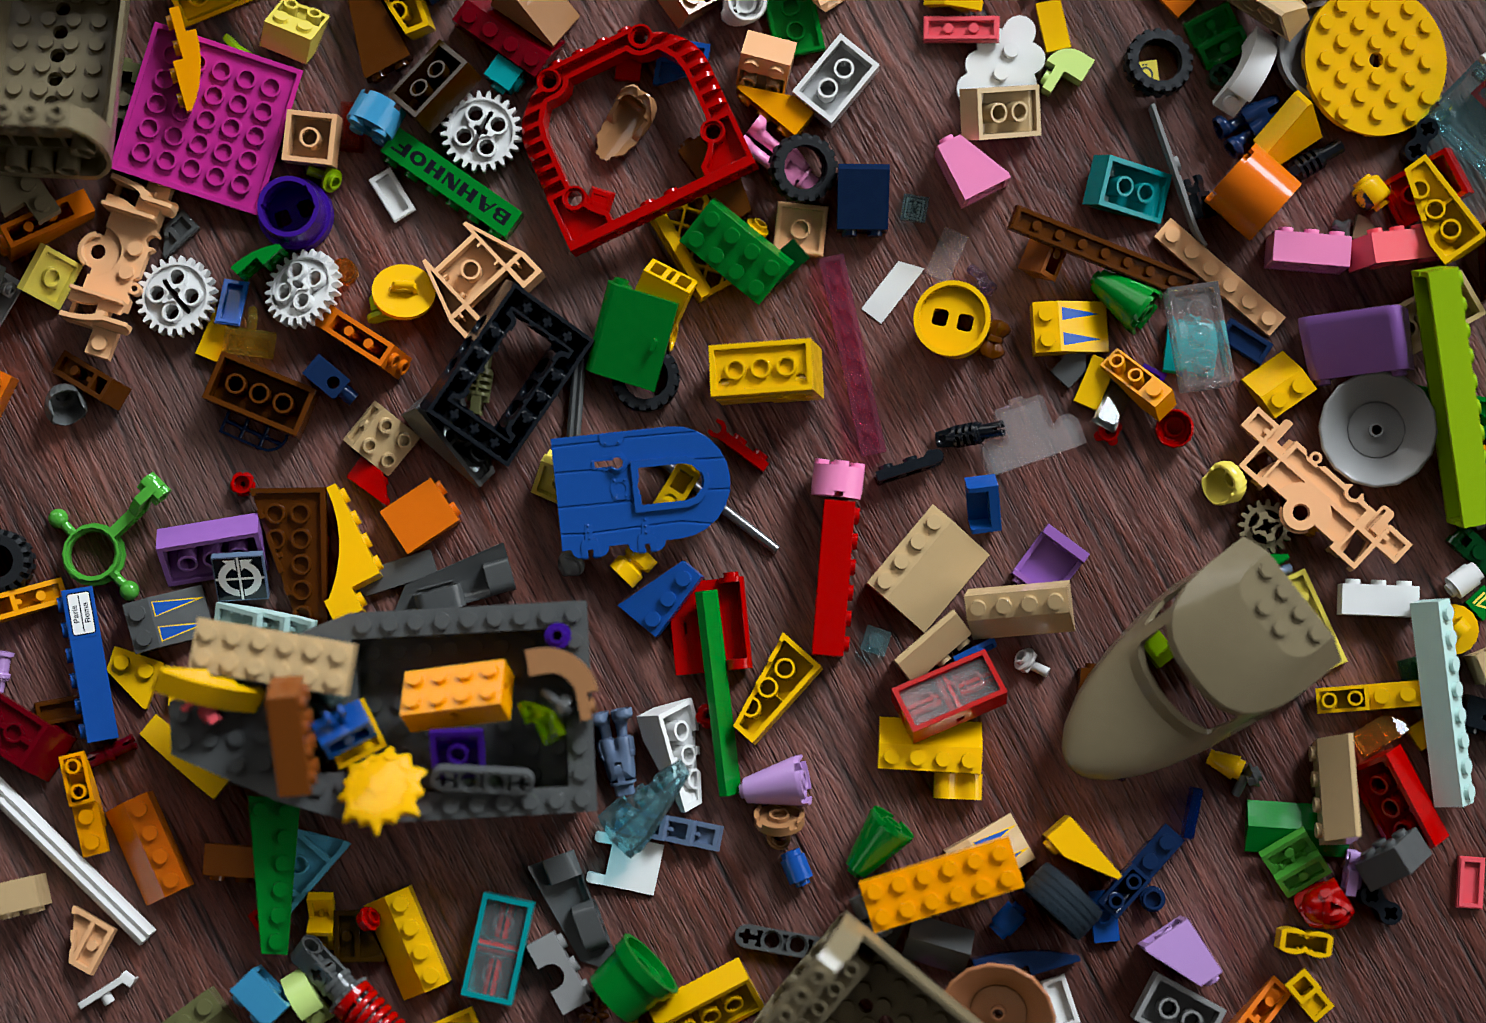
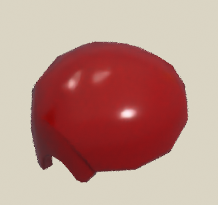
M1172 409L1160 422L1157 421L1155 432L1163 445L1171 448L1183 447L1191 440L1194 434V424L1185 411Z

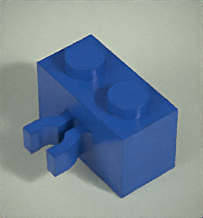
M359 699L344 706L339 704L337 705V710L330 714L326 711L323 713L324 716L313 722L312 727L330 760L377 736L368 714Z

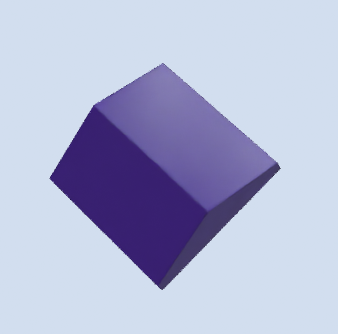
M483 728L429 730L432 769L438 764L486 766ZM440 773L439 777L441 779H446L445 774ZM457 773L454 774V779H457ZM468 773L463 775L462 779L476 777L473 774Z

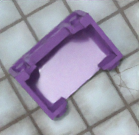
M1387 305L1298 318L1308 375L1312 383H1315L1317 387L1331 385L1330 380L1339 377L1378 372H1391L1392 377L1408 375L1407 371L1415 370L1409 313L1406 307Z

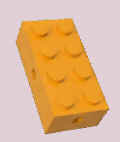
M505 659L406 671L399 716L410 733L510 721L514 675Z

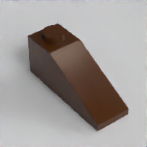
M66 350L63 351L51 371L118 411L132 390Z

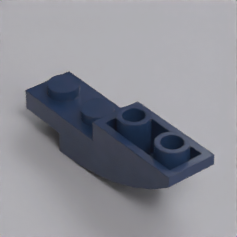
M1164 823L1149 841H1146L1119 872L1122 877L1119 879L1115 878L1098 902L1118 919L1185 840Z

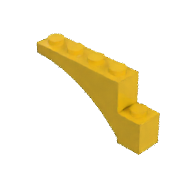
M336 483L326 487L333 503L339 533L337 573L329 599L324 601L333 620L349 613L366 612L364 606L367 605V602L361 591L358 593L356 591L383 578L380 570L384 569L378 555L373 556L369 549L373 544L366 532L362 534L358 527L362 522L356 510L351 512L347 504L351 501L345 488L340 489Z

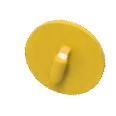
M407 264L390 266L382 270L372 284L374 304L383 314L394 319L411 320L421 317L431 309L435 301L436 290L429 275L416 266Z

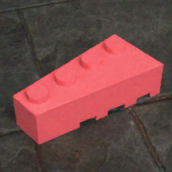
M1422 223L1410 226L1411 229H1405L1404 225L1390 227L1389 231H1383L1382 227L1369 229L1366 235L1352 240L1350 267L1348 270L1349 273L1367 267H1370V270L1394 264L1395 266L1412 264L1416 260L1418 263L1439 261L1440 258L1429 246Z

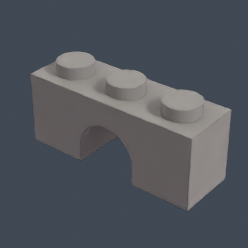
M553 930L529 943L526 948L538 969L548 964H555L562 969L564 981L560 986L553 989L551 994L564 1015L590 1001L592 998L590 993L593 990L586 978L581 979L578 970L581 968L574 955L569 957L565 949L568 947V943L563 934H557Z

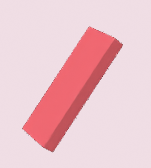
M924 16L923 43H999L1000 16Z

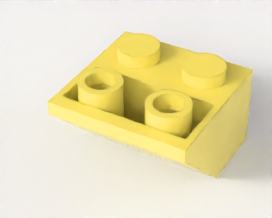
M281 0L264 20L259 46L307 64L318 48L330 15L318 9L300 4L296 0Z

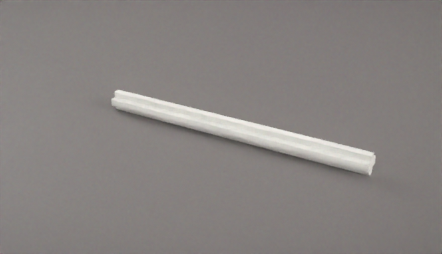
M0 777V809L139 946L144 944L154 934L156 929Z

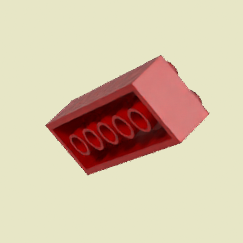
M824 499L811 655L843 657L844 652H849L850 637L845 636V629L851 626L852 611L847 610L848 601L853 600L854 585H849L850 576L855 575L856 559H851L852 550L856 551L858 534L853 533L854 525H858L860 508H855L856 502Z

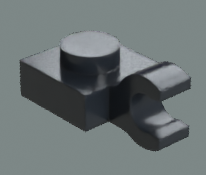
M1200 174L1194 175V186L1191 185L1190 179L1183 180L1186 191L1191 193L1188 197L1196 220L1217 215V212L1204 201L1210 194V191H1205L1203 177Z

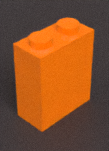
M429 478L380 511L408 555L414 554L461 522L458 516L462 513L454 501L451 503L447 501L444 495L448 492L440 480L435 482L434 479Z

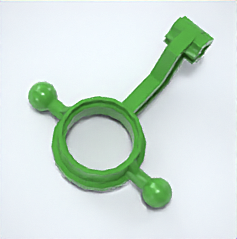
M154 472L146 475L140 481L137 488L141 492L133 498L129 509L111 527L91 523L75 529L68 522L69 518L66 511L54 509L50 512L48 516L49 524L53 528H61L69 536L64 542L62 559L64 568L71 578L82 585L93 587L106 585L113 581L120 588L119 593L123 599L130 601L137 598L140 591L138 584L134 581H127L120 574L125 566L127 556L125 543L121 536L149 510L151 503L155 506L158 505L172 491ZM87 533H102L109 537L114 545L115 556L113 563L101 575H83L73 565L71 556L73 546L80 537Z

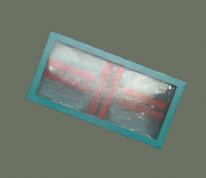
M491 891L483 892L461 995L509 1006L514 1004L536 901Z

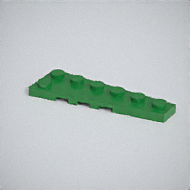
M248 796L260 953L288 955L300 808L278 802L269 797Z

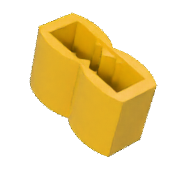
M1280 926L1276 928L1274 946L1289 954L1306 953L1313 957L1326 958L1332 954L1333 937L1319 930L1309 929L1303 931L1292 926Z

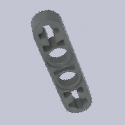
M438 764L432 769L430 781L431 785L440 791L526 795L533 790L535 777L531 770L521 767ZM440 773L445 774L446 781H441ZM455 773L458 774L457 782H454ZM470 773L477 780L472 784H468L463 781L462 776ZM499 775L502 777L503 782L500 785H493L490 783L489 777ZM508 776H511V785H507ZM521 777L525 778V785H520L519 780Z
M753 924L740 925L735 932V940L741 947L803 958L809 948L808 939L814 940L812 946H814L820 938L819 936ZM745 929H750V934L758 936L757 930L763 931L760 937L761 946L755 945L756 939H749L748 943H744L743 938L739 937V933H743ZM769 933H775L779 937V944L774 948L768 947L764 942L765 936ZM793 938H801L804 941L805 946L802 951L794 952L791 950L790 942Z

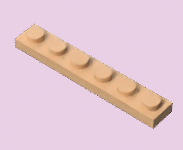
M1172 218L1153 237L1266 337H1269L1286 318Z

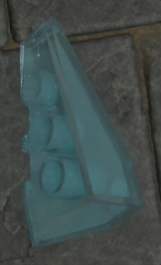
M681 759L657 773L653 782L648 785L641 783L635 787L636 792L627 798L622 795L598 816L610 841L630 859L636 853L641 852L650 841L689 777L690 772Z

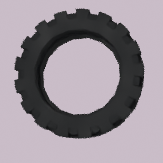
M1154 28L1152 31L1150 29L1143 31L1141 35L1138 34L1124 54L1123 61H1125V64L1123 65V70L1127 73L1126 79L1129 83L1132 82L1133 88L1136 91L1144 92L1143 95L1145 96L1153 95L1154 98H1162L1164 95L1166 97L1173 95L1175 91L1177 92L1181 89L1192 72L1193 65H1191V62L1193 61V56L1189 53L1190 47L1187 43L1184 44L1183 38L1180 35L1172 34L1173 31L1166 29V31H1162L1161 28ZM1147 46H1160L1167 49L1176 60V75L1172 79L1163 81L1150 78L1143 72L1139 64L1140 51Z
M803 133L785 138L780 141L779 145L775 146L772 151L773 155L769 158L770 168H768V174L772 178L771 184L778 189L777 192L781 196L787 197L786 199L789 201L802 203L821 198L826 195L827 191L832 189L833 180L837 178L836 168H838V162L834 158L835 152L833 149L830 150L829 144L825 140L819 139L820 137L817 135ZM797 147H807L813 150L821 163V176L818 182L809 189L794 187L787 179L784 171L787 155Z
M667 350L662 364L667 373V382L665 388L657 396L647 399L636 397L629 392L624 382L612 379L614 391L625 406L638 412H653L654 410L662 409L673 400L679 388L680 376L676 361Z

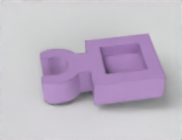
M1346 849L1345 866H1343L1340 888L1346 896L1356 897L1357 890L1361 888L1362 877L1355 864L1360 860L1361 852H1357L1354 849Z

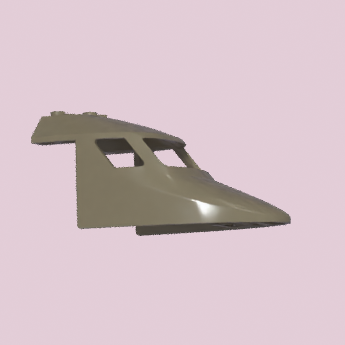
M1243 536L1205 567L1169 587L1137 616L1106 650L1076 694L1064 724L1062 739L1064 759L1068 767L1078 775L1089 779L1106 781L1136 777L1176 764L1232 736L1304 692L1341 662L1335 638L1269 552ZM1177 596L1171 607L1154 619L1161 608ZM1165 625L1168 646L1177 664L1190 682L1213 706L1234 715L1236 718L1214 728L1206 729L1184 717L1166 698L1151 675L1144 653L1145 643Z

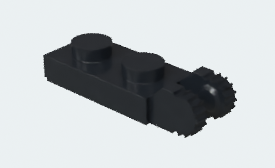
M934 448V450H927L924 457L917 458V455L903 459V463L893 466V463L884 464L878 467L879 471L875 472L877 485H883L933 469L943 463L944 453L940 449Z

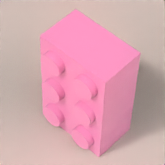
M1278 227V230H1274L1266 238L1264 268L1340 275L1350 267L1352 236H1345V232L1330 231L1329 234H1319L1317 229H1304L1303 232H1294L1292 227Z

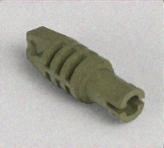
M493 354L483 367L485 369L484 372L479 373L470 386V392L467 395V401H471L470 410L477 416H482L485 403L489 404L494 375L491 369Z

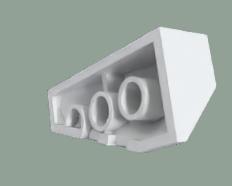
M692 698L657 706L636 716L643 741L681 812L685 813L702 803L701 772L697 769L696 755H700V746H696L695 731H699V723L696 721V711Z

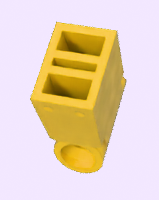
M653 258L643 270L635 290L679 303L667 346V351L671 352L677 339L679 322L698 281Z

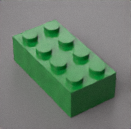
M716 198L707 204L679 240L758 305L764 301L794 263L792 259Z

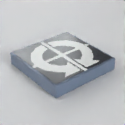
M263 551L212 553L211 563L218 602L269 599L270 591Z

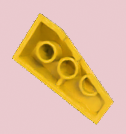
M1426 154L1404 169L1429 246L1444 265L1466 256L1486 242L1485 229Z

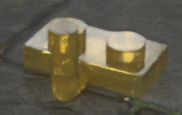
M251 306L247 310L246 328L225 325L222 351L236 355L266 359L274 358L277 332L256 330L258 322V310L256 307Z

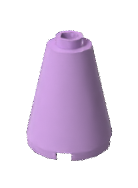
M802 754L792 756L744 777L742 783L739 784L741 798L745 799L747 803L811 805L812 796L807 797V790L812 789L806 761L800 762L803 757Z

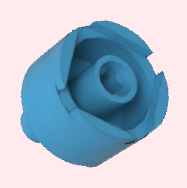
M362 89L347 115V120L351 124L349 129L352 132L361 136L364 133L371 137L374 143L383 147L388 140H393L406 113L402 108L400 111L395 109L396 103L385 95L373 90L366 94L365 89Z

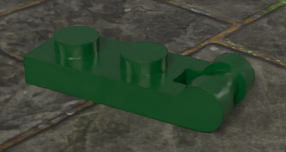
M1456 526V532L1453 535H1449L1445 539V543L1468 563L1473 562L1486 577V541L1476 534L1471 527L1462 528ZM1464 537L1470 540L1465 547L1461 544V540Z

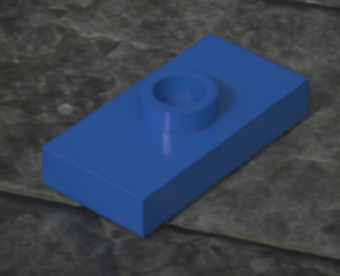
M1105 890L1088 891L1089 898L1103 912L1099 920L1092 927L1093 943L1120 941L1118 919L1098 902Z

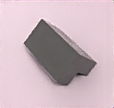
M929 917L909 923L901 955L909 960L960 974L965 970L969 961L975 931Z

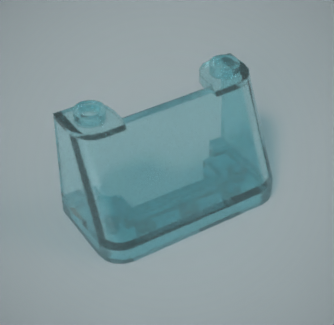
M1476 60L1425 112L1427 116L1424 118H1433L1439 125L1438 133L1486 178V65Z

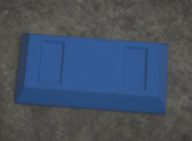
M224 279L214 324L240 327L250 282Z

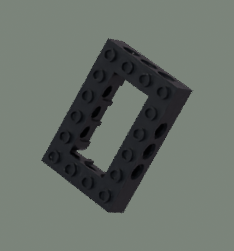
M506 279L419 407L508 467L595 340L515 282ZM517 318L549 341L551 345L494 427L454 399H463L469 394L470 386L479 373L484 372L485 369L483 367L494 351L498 352L500 349L498 347L508 331L513 330Z

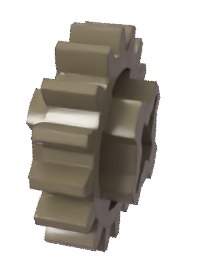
M1266 499L1263 505L1259 500L1254 501L1255 508L1247 505L1245 508L1248 513L1239 514L1243 522L1236 523L1237 527L1242 528V532L1238 533L1237 536H1245L1264 550L1268 549L1270 554L1275 553V546L1280 550L1285 548L1282 541L1288 542L1291 538L1286 535L1290 531L1284 528L1279 518L1278 508L1280 503L1276 502L1273 506H1270V499ZM1267 511L1274 513L1278 519L1268 516ZM1253 514H1255V521L1253 525L1249 527L1250 518L1253 516ZM1263 522L1269 525L1275 524L1270 529H1267V533L1265 530L1255 531L1256 528L1263 525ZM1281 527L1280 535L1277 538V540H1275V533L1277 529ZM1255 535L1261 538L1264 544L1255 541L1252 536Z

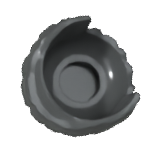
M69 384L53 386L47 393L44 403L45 414L54 425H71L84 418L88 413L84 395L78 388Z

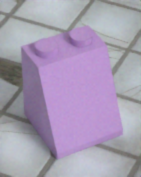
M1181 915L1137 943L1141 949L1200 986L1205 984L1207 987L1215 983L1219 979L1218 975L1223 972L1190 921Z

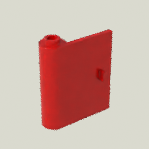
M738 571L723 573L724 578L702 580L671 620L675 676L704 673L695 592L718 589L727 671L753 668L744 576H739Z

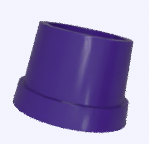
M282 176L270 181L259 195L257 202L259 225L265 238L272 245L280 244L287 252L301 253L302 249L310 251L316 248L329 235L334 222L333 204L326 191L315 182L295 176ZM309 199L314 206L313 214L303 218L297 206L299 203ZM287 210L292 223L279 228L274 215L280 211Z

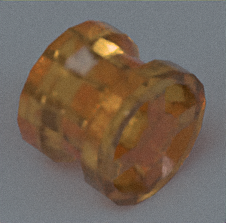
M339 258L334 261L339 266L338 271L342 274V277L338 280L344 286L353 284L359 274L356 265L347 258Z

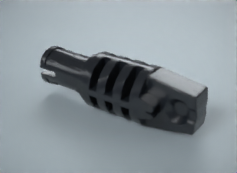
M1337 138L1321 149L1313 148L1286 165L1287 171L1302 182L1325 168L1328 161L1345 152L1344 145Z
M1003 420L986 424L976 421L954 425L935 432L937 448H961L981 444L985 439L1005 436L1006 430H997L998 428L1005 427Z

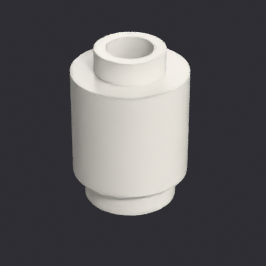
M1473 562L1463 564L1445 578L1446 584L1444 588L1451 597L1454 598L1456 596L1461 599L1481 584L1480 581L1484 578V575Z

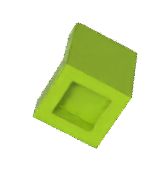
M1159 630L1144 645L1145 655L1156 668H1161L1174 657L1168 646L1167 639Z

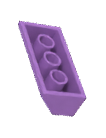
M258 513L157 529L156 551L168 587L213 580L212 553L263 551L266 571L269 570L264 530Z

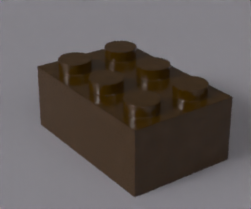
M439 39L387 95L408 116L427 132L431 133L480 82L482 77L464 58Z

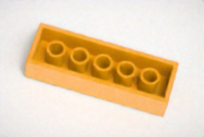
M1009 835L859 881L874 933L1025 887Z

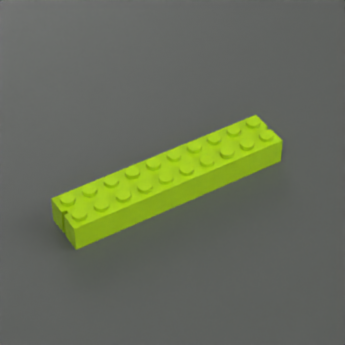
M1436 266L1413 270L1411 274L1429 401L1435 409L1438 427L1436 451L1446 521L1462 528L1485 525L1486 450L1483 447L1485 431L1479 419L1481 404L1476 397L1475 389L1478 387V380L1473 373L1474 353L1469 347L1468 340L1471 336V330L1465 318L1467 302L1462 297L1461 286L1464 283L1463 275L1458 267Z

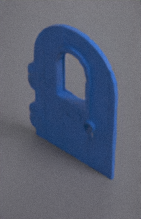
M667 426L551 439L562 551L572 550L576 558L588 560V550H593V558L598 559L608 553L609 546L628 544L633 552L639 554L646 553L645 544H650L651 553L657 552L665 546L666 540L693 536L707 529L718 519L726 506L730 493V473L727 461L721 450L712 440L696 430L686 427ZM616 457L622 459V465L618 468L613 466L595 468L594 462L611 461ZM683 463L692 465L699 471L702 478L701 489L695 497L683 501L642 505L641 494L638 489V468Z

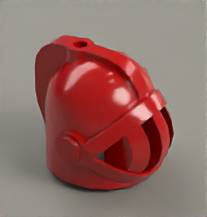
M1334 877L1327 881L1313 883L1296 893L1294 897V903L1299 914L1313 928L1340 929L1349 923L1355 913L1352 904Z

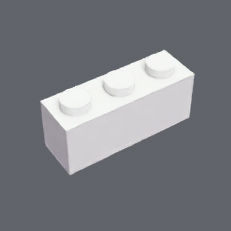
M1345 579V583L1337 584V615L1411 618L1410 603L1419 601L1420 586H1412V581H1396V585H1386V580H1371V584H1361V579Z

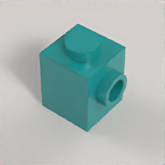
M499 53L484 73L486 80L492 83L490 87L501 95L505 92L511 96L514 91L519 92L525 83V79H523L525 77L524 71Z

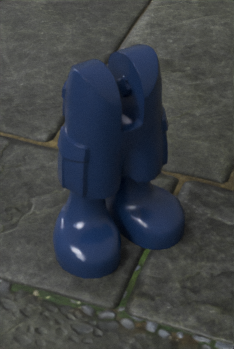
M1277 94L1243 106L1238 112L1237 117L1227 120L1222 115H1217L1212 119L1213 128L1220 140L1226 138L1242 126L1247 127V130L1223 142L1225 150L1231 157L1237 159L1243 156L1244 145L1248 141L1254 140L1278 112L1276 111L1272 115L1268 112V110H1271L1281 102Z

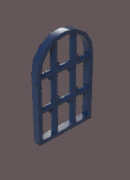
M229 410L226 412L225 419L219 430L220 433L255 447L256 450L267 452L277 451L283 447L289 437L286 434L283 442L270 438L267 435L270 427L267 426L263 434L254 431L248 426L250 422L248 418H246L244 425L228 419L231 413ZM226 423L240 428L241 432L238 437L223 431ZM245 431L261 439L258 446L242 439ZM265 440L279 445L271 449L262 448Z

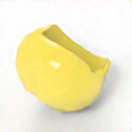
M1230 461L1215 463L1201 479L1204 495L1209 502L1217 506L1240 501L1247 488V479L1243 471Z

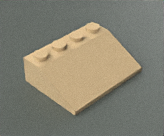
M932 504L868 580L866 585L925 633L990 555L953 520Z

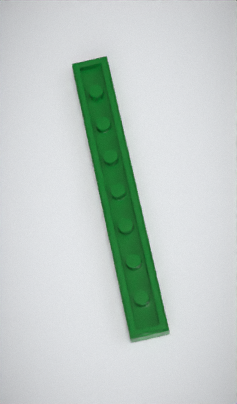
M718 589L695 592L718 790L720 797H727L739 794V784H741Z

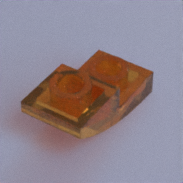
M1396 708L1353 733L1354 744L1362 756L1366 757L1382 749L1387 743L1407 734L1411 729Z

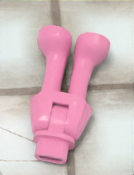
M760 114L747 131V135H744V138L755 161L768 170L770 168V163H768L770 156L758 148L748 136L761 143L771 152L780 142L766 130L767 120ZM795 148L787 155L784 171L787 179L794 187L809 189L819 180V178L811 173L812 169L809 168L808 162L799 150Z

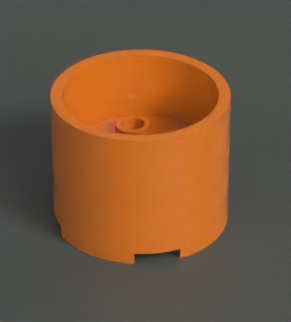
M1257 143L1248 151L1251 156L1246 153L1214 188L1213 191L1217 194L1215 195L1211 192L1204 200L1248 241L1267 224L1302 185L1298 179Z

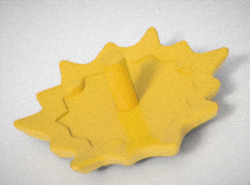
M390 746L379 755L371 754L364 761L347 766L349 775L343 781L345 789L337 798L338 802L345 803L346 805L343 817L344 824L356 820L359 827L370 826L374 836L378 837L381 826L384 823L395 824L402 815L420 816L416 800L424 795V790L419 781L427 774V770L414 767L410 754H396L394 747Z

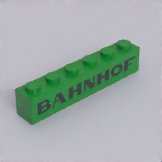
M400 127L393 140H388L381 149V153L385 157L383 160L394 169L399 166L405 170L404 175L414 183H417L418 180L426 185L425 190L436 198L438 195H441L447 199L446 205L456 212L459 209L463 210L468 214L466 218L477 226L482 223L489 228L487 233L498 239L502 237L508 241L525 217L522 211Z

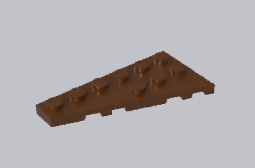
M326 487L249 488L258 509L259 519L263 523L266 532L265 536L278 573L281 575L286 596H288L292 606L293 615L318 620L317 626L330 621L329 611L324 602L329 599Z

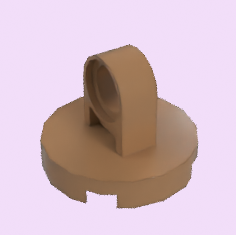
M760 804L754 810V826L758 831L767 835L768 844L776 850L786 849L790 844L792 835L799 832L805 825V810L803 808L799 809L797 806L769 804L762 807V804ZM785 836L786 840L777 841L774 837Z

